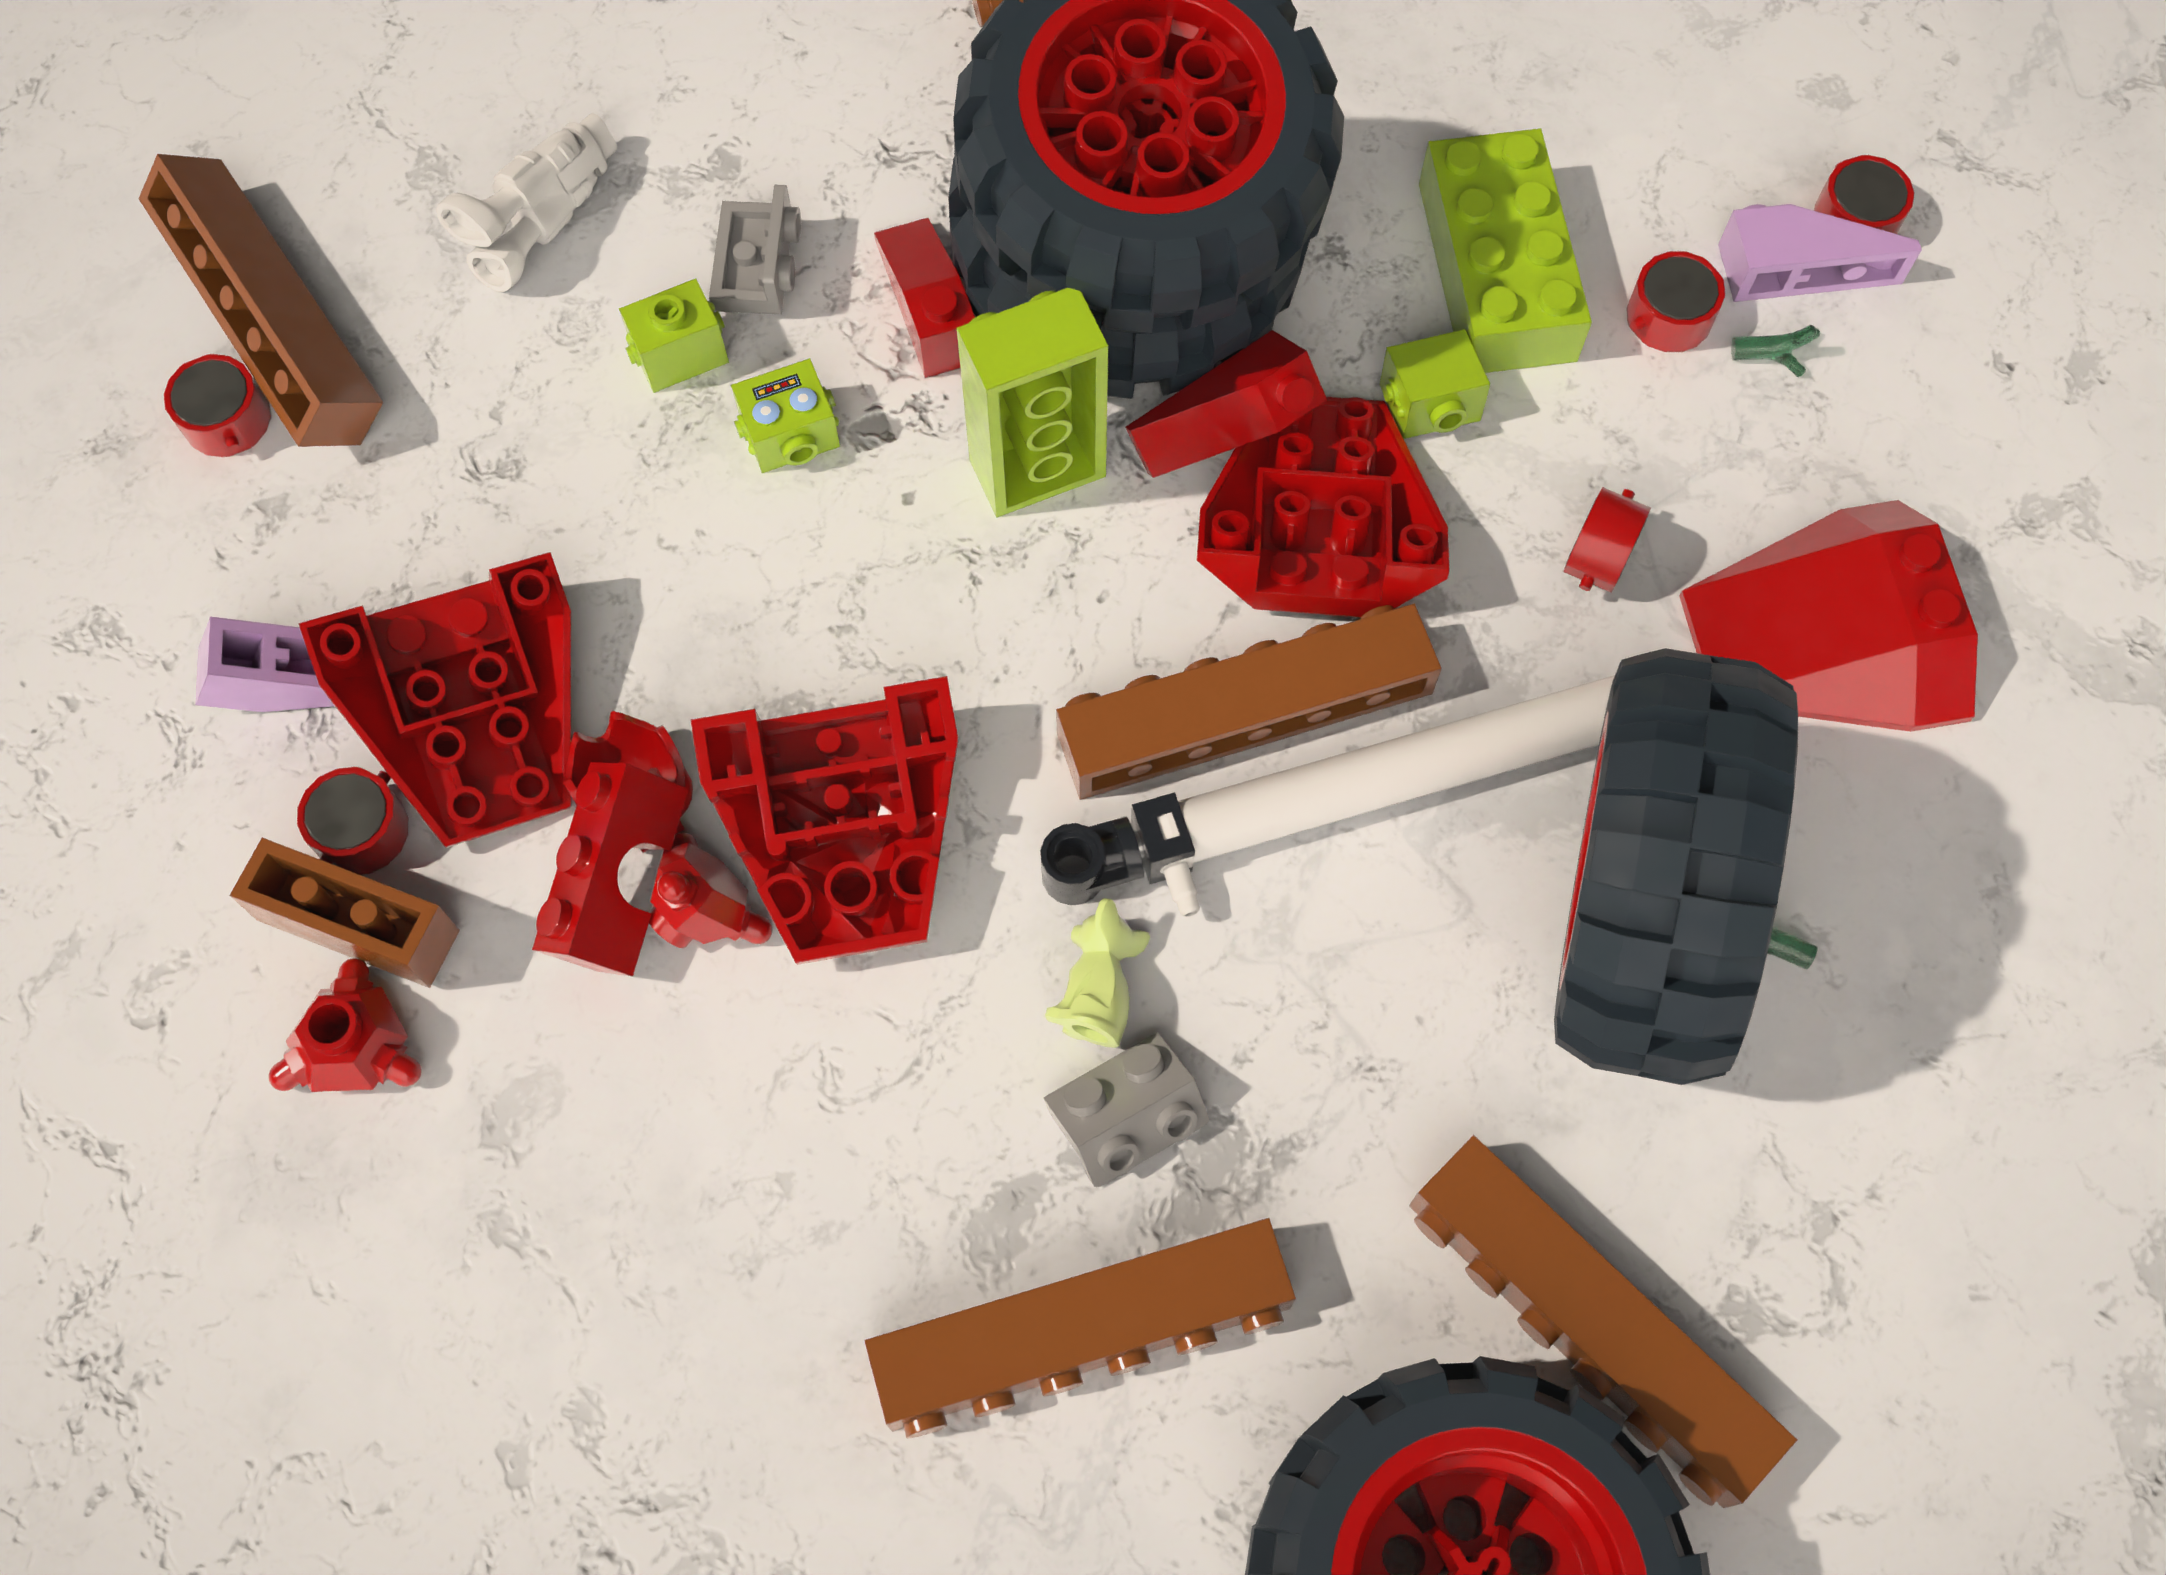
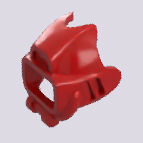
M612 711L609 716V725L602 736L594 738L585 736L580 732L573 733L566 766V779L563 780V783L575 803L578 785L587 774L590 762L628 763L688 788L689 791L681 817L688 810L693 795L692 780L683 765L673 740L663 725L656 727L646 721L621 712ZM679 821L676 834L685 830L681 821ZM640 849V850L642 851V853H645V852H647V851L650 850V849Z

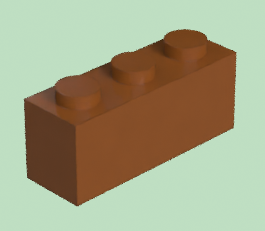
M263 837L229 895L259 922L351 958L360 959L366 964L428 988L431 987L460 931L439 905Z

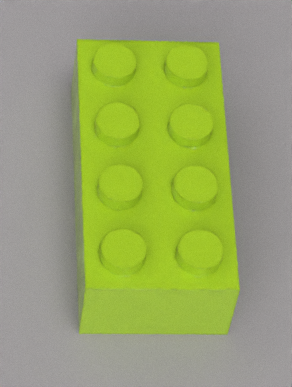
M1542 129L1428 141L1419 180V188L1453 332L1466 330L1485 373L1578 362L1592 320Z
M1065 288L1057 292L1045 291L1034 296L1029 302L999 313L988 312L981 314L968 324L957 327L969 460L996 518L1106 477L1108 344L1082 292L1071 288Z

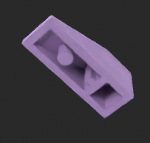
M1756 204L1743 209L1733 210L1718 244L1734 302L1902 284L1922 251L1919 240L1792 204L1776 206Z
M210 616L198 647L195 705L256 712L334 707V704L319 686L300 627Z

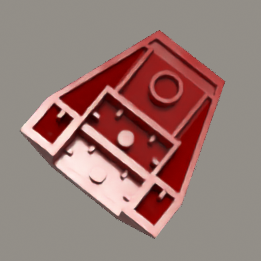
M1899 500L1840 509L1682 590L1679 595L1696 653L1752 661L1760 664L1794 686V691L1797 693L1798 717L1909 732L1966 723L1975 717L1977 630L1939 524Z

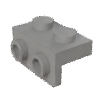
M774 185L772 203L722 201L709 292V301L715 305L714 311L782 314L784 291H793L795 284V261L793 256H789L790 242L798 243L801 234L800 208L791 207L787 185Z
M1158 1032L1043 1097L1050 1115L1079 1155L1085 1172L1094 1187H1101L1114 1178L1126 1174L1143 1161L1174 1143L1186 1139L1209 1122V1117L1194 1077Z

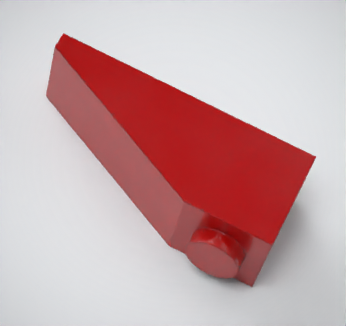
M929 218L874 232L878 250L924 377L928 378L959 369L960 358L957 327L968 324L975 316L960 276Z
M1271 330L1125 428L1147 473L1152 478L1276 434L1327 401V398L1308 352L1274 330Z

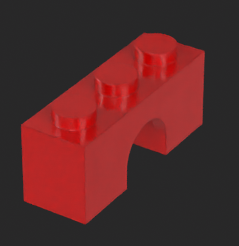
M590 762L587 774L580 781L576 791L577 806L568 835L561 843L557 852V870L548 899L542 905L537 916V935L532 950L597 972L633 977L652 913L633 907L623 898L618 886L619 865L631 848L671 851L688 795V788L628 763Z

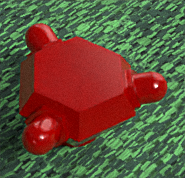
M688 833L675 835L671 851H663L650 900L653 906L648 911L652 913L649 924L659 936L673 946L686 948L693 939L706 944L727 937L734 941L741 938L753 944H763L770 939L773 931L772 924L766 917L750 910L751 904L747 903L748 889L720 859L698 848V843L692 835Z
M357 958L346 960L340 966L338 977L331 983L330 989H320L286 1039L289 1049L284 1052V1058L269 1071L268 1079L273 1088L279 1091H289L299 1084L302 1087L308 1084L311 1092L373 1090L378 1082L384 1084L387 1079L403 1087H409L418 1082L422 1073L421 1066L416 1059L404 1053L408 1047L403 1044L408 1035L383 988L373 987V982L368 981L369 968L364 961Z

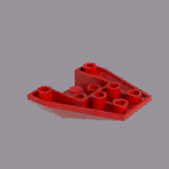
M1326 397L1327 401L1280 432L1235 448L1200 508L1197 561L1256 610L1362 617L1368 611L1380 606L1391 605L1396 608L1447 580L1450 570L1448 526L1385 401L1365 400L1358 397Z
M551 552L489 569V581L370 615H366L362 605L299 623L320 688L445 848L571 808V795L563 783V780L566 779V766L571 745V610Z

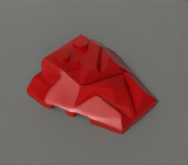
M947 676L883 687L885 693L884 700L760 720L756 710L750 709L691 719L700 783L729 833L733 846L747 867L758 888L757 891L797 965L927 942L944 826L949 806L954 762L956 761L959 742Z

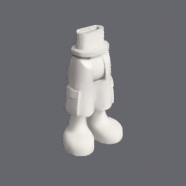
M591 113L580 123L570 122L566 124L561 131L552 134L531 151H525L515 156L512 162L504 166L493 177L494 183L492 188L494 195L489 198L479 200L462 193H453L446 196L436 208L438 219L444 228L456 239L466 244L477 246L467 255V263L473 274L484 285L497 292H505L515 285L523 273L525 258L534 243L538 242L544 245L551 242L561 229L568 224L573 216L572 211L579 207L586 198H589L597 181V176L601 177L607 171L606 160L617 151L616 142L604 121L598 115ZM511 220L514 227L511 230H509L506 234L501 236V234L506 229L507 224Z

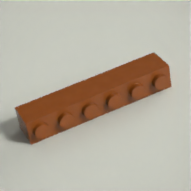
M157 154L138 199L298 447L361 445L383 401L223 161L213 158Z
M1415 603L1397 609L1391 605H1385L1368 611L1360 620L1339 626H1336L1335 623L1316 625L1307 630L1302 637L1282 643H1278L1275 640L1258 642L1247 648L1243 654L1219 661L1215 657L1204 658L1190 664L1185 668L1184 672L1160 678L1157 675L1143 676L1131 681L1123 690L1102 696L1098 693H1085L1076 696L1068 701L1065 707L1056 709L1057 736L1079 800L1432 695L1442 668Z
M1474 1135L1428 1181L1410 1203L1409 1207L1418 1214L1414 1218V1222L1420 1231L1440 1248L1444 1249L1449 1244L1467 1261L1469 1265L1465 1268V1271L1470 1279L1483 1292L1493 1298H1497L1501 1294L1520 1312L1521 1315L1517 1318V1321L1521 1328L1539 1345L1546 1349L1554 1345L1572 1362L1574 1366L1570 1369V1373L1574 1379L1599 1400H1603L1607 1396L1628 1417L1624 1425L1633 1437L1655 1453L1662 1449L1683 1469L1678 1474L1681 1482L1704 1503L1713 1506L1717 1502L1722 1508L1743 1504L1798 1440Z
M1266 1218L864 1341L885 1423L892 1432L904 1428L906 1438L909 1439L927 1435L947 1427L945 1415L972 1407L975 1417H983L1007 1410L1016 1405L1013 1394L1040 1386L1044 1397L1072 1390L1084 1384L1081 1373L1107 1365L1111 1376L1140 1369L1151 1363L1148 1353L1175 1345L1178 1355L1205 1349L1218 1343L1215 1332L1237 1325H1242L1245 1335L1273 1328L1284 1322L1281 1312L1289 1310L1296 1297L1270 1218Z

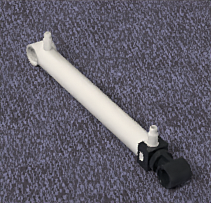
M1614 676L1179 801L1174 792L1132 804L1131 823L1128 817L1124 816L1090 827L1078 823L1063 824L1053 829L1045 837L1040 850L1043 886L1048 895L1057 902L1067 905H1079L1094 899L1102 889L1143 878L1145 869L1149 884L1166 880L1172 899L1177 903L1180 914L1184 917L1193 916L1200 910L1196 897L1198 892L1191 875L1193 863L1598 746ZM1071 855L1083 857L1090 864L1086 870L1078 874L1065 873L1056 866L1062 858Z

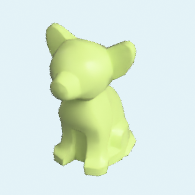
M1103 898L1098 904L1096 914L1085 919L1082 925L1074 926L1071 932L1072 942L1082 949L1083 954L1069 971L1068 985L1063 1000L1056 1006L1047 1008L1045 1018L1049 1022L1062 1025V1032L1074 1039L1085 1040L1104 1047L1117 1048L1121 1042L1129 1013L1128 985L1119 961L1126 957H1136L1143 952L1149 943L1150 935L1145 931L1131 930L1125 920L1118 915L1114 901Z

